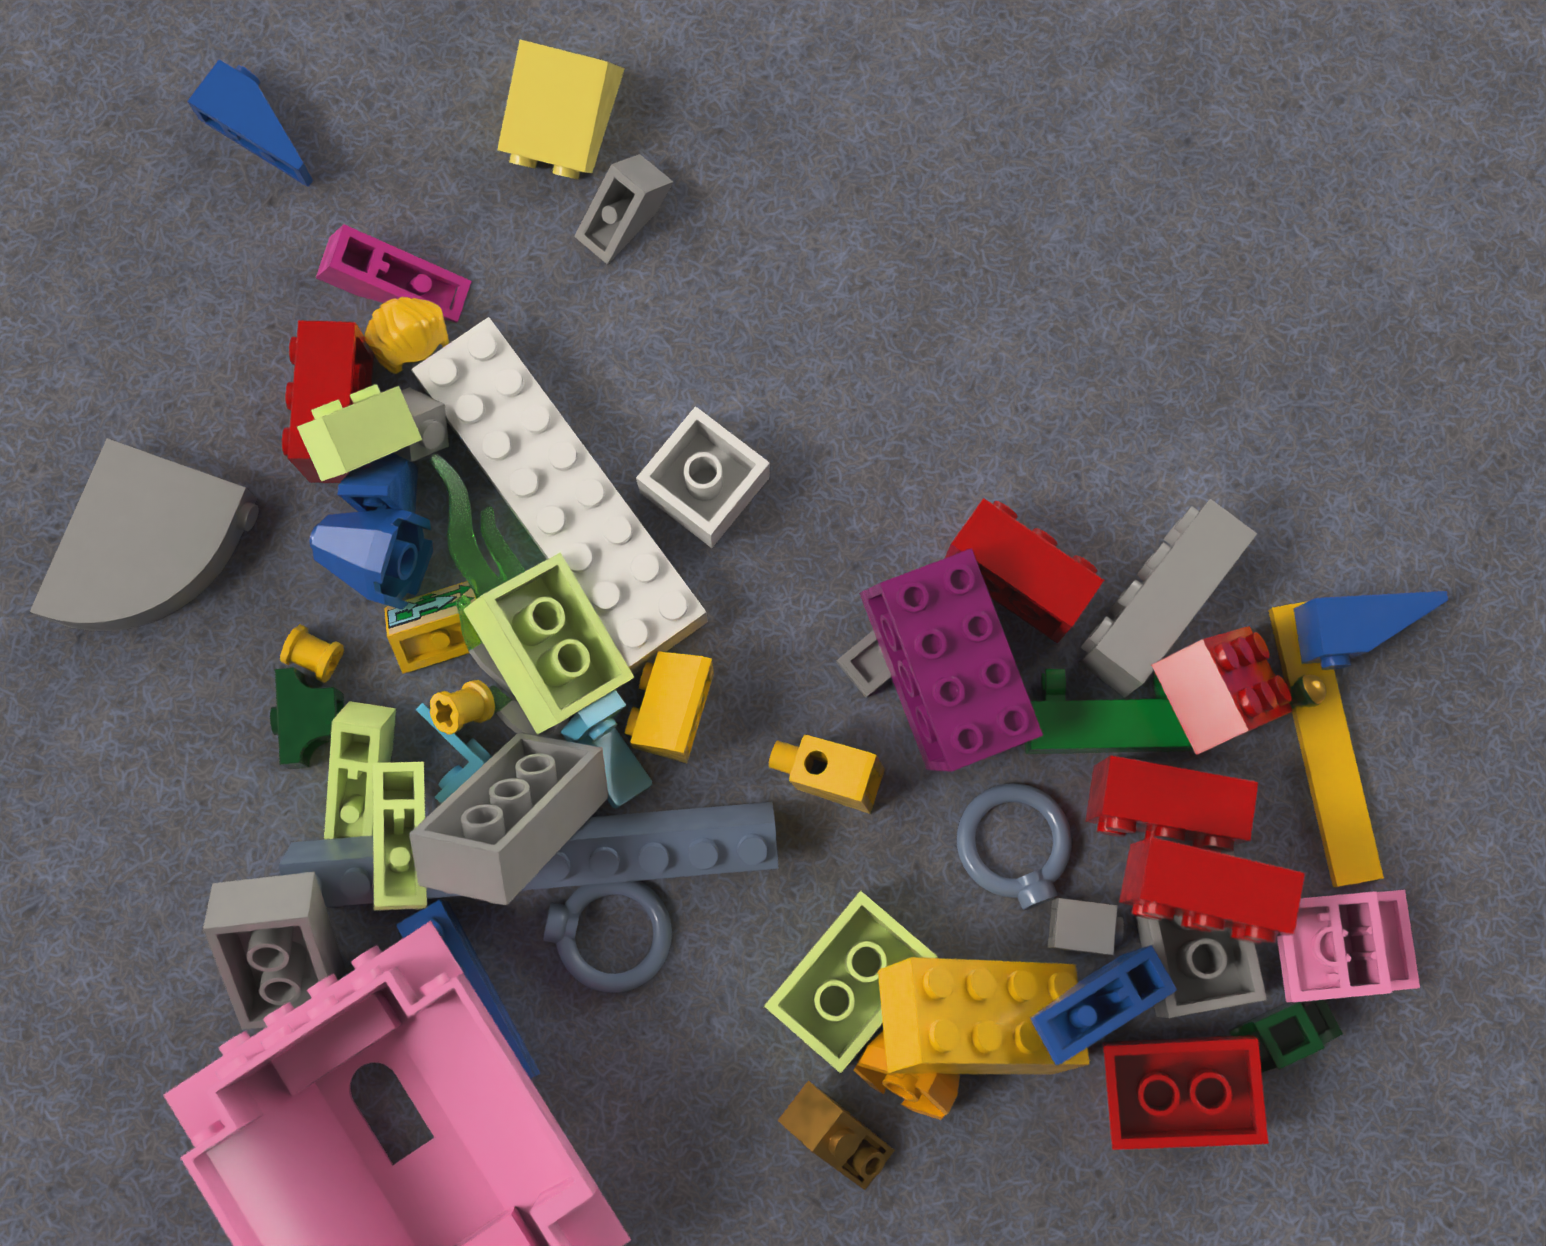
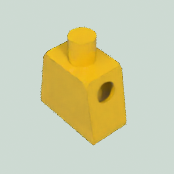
M810 735L803 736L799 747L777 740L769 759V768L790 774L789 781L797 790L871 814L885 771L876 754ZM814 760L828 763L822 773L817 775L810 773Z

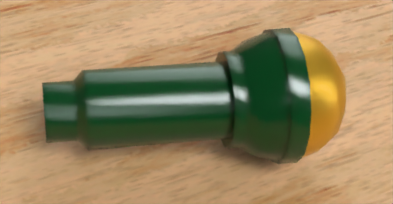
M1315 675L1299 677L1294 685L1290 687L1292 700L1289 704L1292 709L1319 705L1326 696V687L1323 681Z

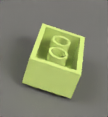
M561 552L481 595L463 609L537 734L562 722L634 678Z
M860 891L765 1003L764 1007L838 1072L842 1073L883 1023L878 970L910 957L936 958L937 955Z

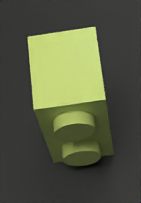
M375 384L350 394L353 404L342 408L339 399L311 410L315 420L297 427L321 481L350 472L422 440L399 386L381 393L378 385Z

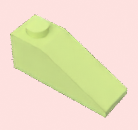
M349 701L333 719L324 839L373 835V763H389L391 761L396 708Z
M424 762L373 763L374 910L427 908V887L418 885L409 835L425 819Z

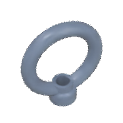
M1017 783L997 785L976 796L968 804L960 818L956 838L961 863L969 876L978 885L991 893L1003 897L1018 898L1022 910L1030 909L1058 897L1059 895L1054 883L1064 872L1072 850L1070 825L1061 807L1043 791L1029 785ZM1008 802L1023 803L1038 810L1047 820L1053 837L1052 851L1045 865L1040 870L1015 879L1003 877L991 871L981 860L976 847V832L983 816L992 808Z
M641 881L582 885L570 895L565 904L551 902L543 941L556 943L558 954L565 968L581 984L600 992L621 993L642 986L659 972L670 951L672 925L668 910L661 898L654 890ZM607 895H622L638 902L649 915L653 928L652 944L646 957L634 968L621 973H606L590 966L579 953L575 940L579 916L583 910L594 900Z

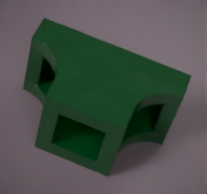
M294 667L275 669L277 706L271 707L270 724L273 734L278 735L280 765L288 769L309 768L310 760L315 750L321 745L331 742L332 721L344 708V694L334 687L310 688L305 680V675Z
M1325 999L1286 1002L1228 1030L1231 1036L1254 1035L1258 1038L1262 1073L1275 1068L1280 1070L1324 1049L1326 1043L1343 1035Z

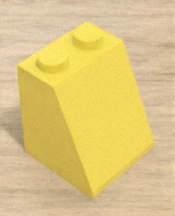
M520 39L497 150L511 153L509 162L536 169L537 160L554 164L552 173L579 180L580 171L593 173L624 68L607 61Z

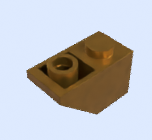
M809 1080L777 1120L811 1152L863 1190L882 1171L885 1163L895 1151Z

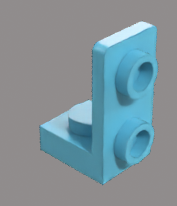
M613 690L578 711L560 732L566 741L603 748L609 797L607 800L613 808L617 809L647 790L652 785V780L615 728L617 723L614 718L626 704L617 691Z
M421 703L416 710L469 761L464 768L460 765L452 768L439 782L438 786L442 790L435 798L442 804L492 756L474 738L466 744L455 733L448 735L445 732L439 731L431 719L430 708Z

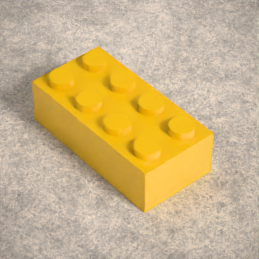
M910 957L878 970L888 1074L1053 1075L1090 1065L1087 1048L1062 1064L1056 1065L1030 1019L1078 983L1076 964Z

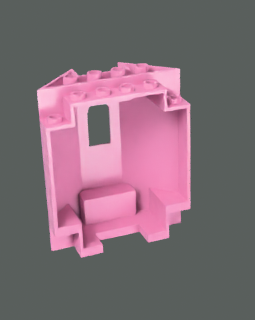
M431 921L383 952L376 945L351 961L356 970L339 981L333 973L307 990L311 996L310 1000L296 1009L289 1002L263 1018L267 1028L253 1037H250L247 1031H244L219 1047L223 1055L221 1058L164 1094L165 1099L195 1147L180 1158L233 1246H623L631 1241ZM368 1063L384 1064L395 1073L434 1136L433 1139L395 1164L391 1162L351 1095V1081L355 1072L361 1066Z

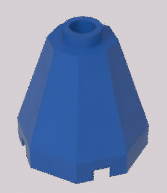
M382 509L330 514L313 528L310 535V547L316 562L368 600L401 610L409 603L402 600L407 593L416 595L419 592L434 551L432 540L425 539L423 528L431 530L430 520L405 510Z

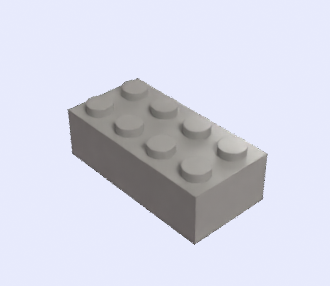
M1209 499L1199 511L1191 506L1163 539L1170 546L1163 542L1136 574V576L1143 580L1142 583L1135 579L1111 606L1109 612L1115 618L1111 620L1106 616L1081 645L1080 648L1086 651L1087 654L1080 664L1124 698L1150 676L1153 672L1151 665L1162 660L1257 533L1212 499Z
M518 732L409 833L418 885L449 894H458L484 900L492 904L507 906L609 798L603 748Z

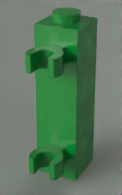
M1045 669V673L1041 674L1043 701H1030L1043 736L1026 742L1025 754L1184 752L1194 750L1155 672H1153V684L1156 699L1065 701V669Z

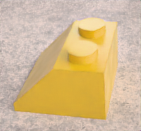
M658 651L654 663L646 662L639 684V689L646 691L641 708L632 707L625 734L632 736L630 741L632 748L688 763L714 676L712 659L703 656Z

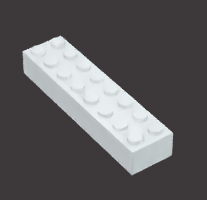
M489 317L412 368L413 373L427 395L445 404L446 421L546 559L561 552L633 675L643 669L646 662L654 661L658 651H668L708 622L707 612Z

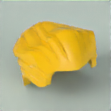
M393 298L381 304L380 308L373 312V319L369 320L365 331L366 344L370 347L380 365L393 374L402 371L403 363L426 360L433 354L439 344L442 347L449 344L444 316L439 305L417 298Z

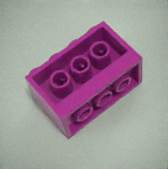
M972 548L883 581L859 593L886 665L891 673V678L926 770L952 772L1043 736Z

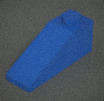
M219 59L187 101L198 119L309 187L313 179L260 90L259 79L245 67L237 65L234 69Z
M391 453L350 471L339 483L338 495L358 512L393 509L415 513L418 467L413 462L395 453Z
M1447 591L1314 598L1294 608L1302 664L1321 663L1322 670H1335L1351 666L1350 659L1371 651L1448 601Z
M1150 945L1125 953L1088 975L1030 1019L1054 1063L1059 1065L1176 992L1177 988L1155 949Z

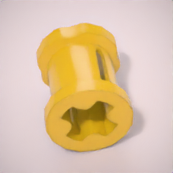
M299 624L290 632L285 640L280 654V661L288 666L295 663L316 673L317 680L325 683L331 678L344 652V645L337 641L330 644L309 634L307 627Z
M480 680L469 681L463 685L461 690L453 693L441 691L434 694L430 700V716L434 725L439 731L445 732L448 735L460 731L464 724L471 721L482 723L491 719L495 711V701L492 692Z

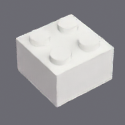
M695 406L636 477L639 492L709 547L713 548L767 482L770 473V463Z

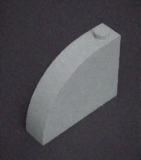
M107 438L30 612L45 620L70 628L89 631H113L145 625L179 610L195 599L214 581L231 558L243 531H250L259 511L258 505L255 504L257 498L246 487Z

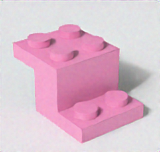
M1405 890L1301 898L1295 934L1277 936L1286 1002L1389 994L1394 990L1420 988Z

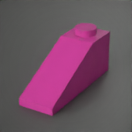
M345 224L329 237L316 275V279L351 294L382 303L400 297L417 298L433 302L441 308L444 320L455 323L459 320L471 281Z

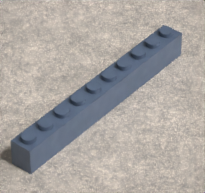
M773 802L590 817L522 890L779 869ZM373 835L291 842L279 863L280 876L315 872L326 907L374 903ZM427 888V899L462 896Z

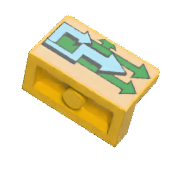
M474 580L405 600L409 603L403 610L390 606L385 607L387 638L402 674L468 654L470 650L483 643L463 610L479 598Z

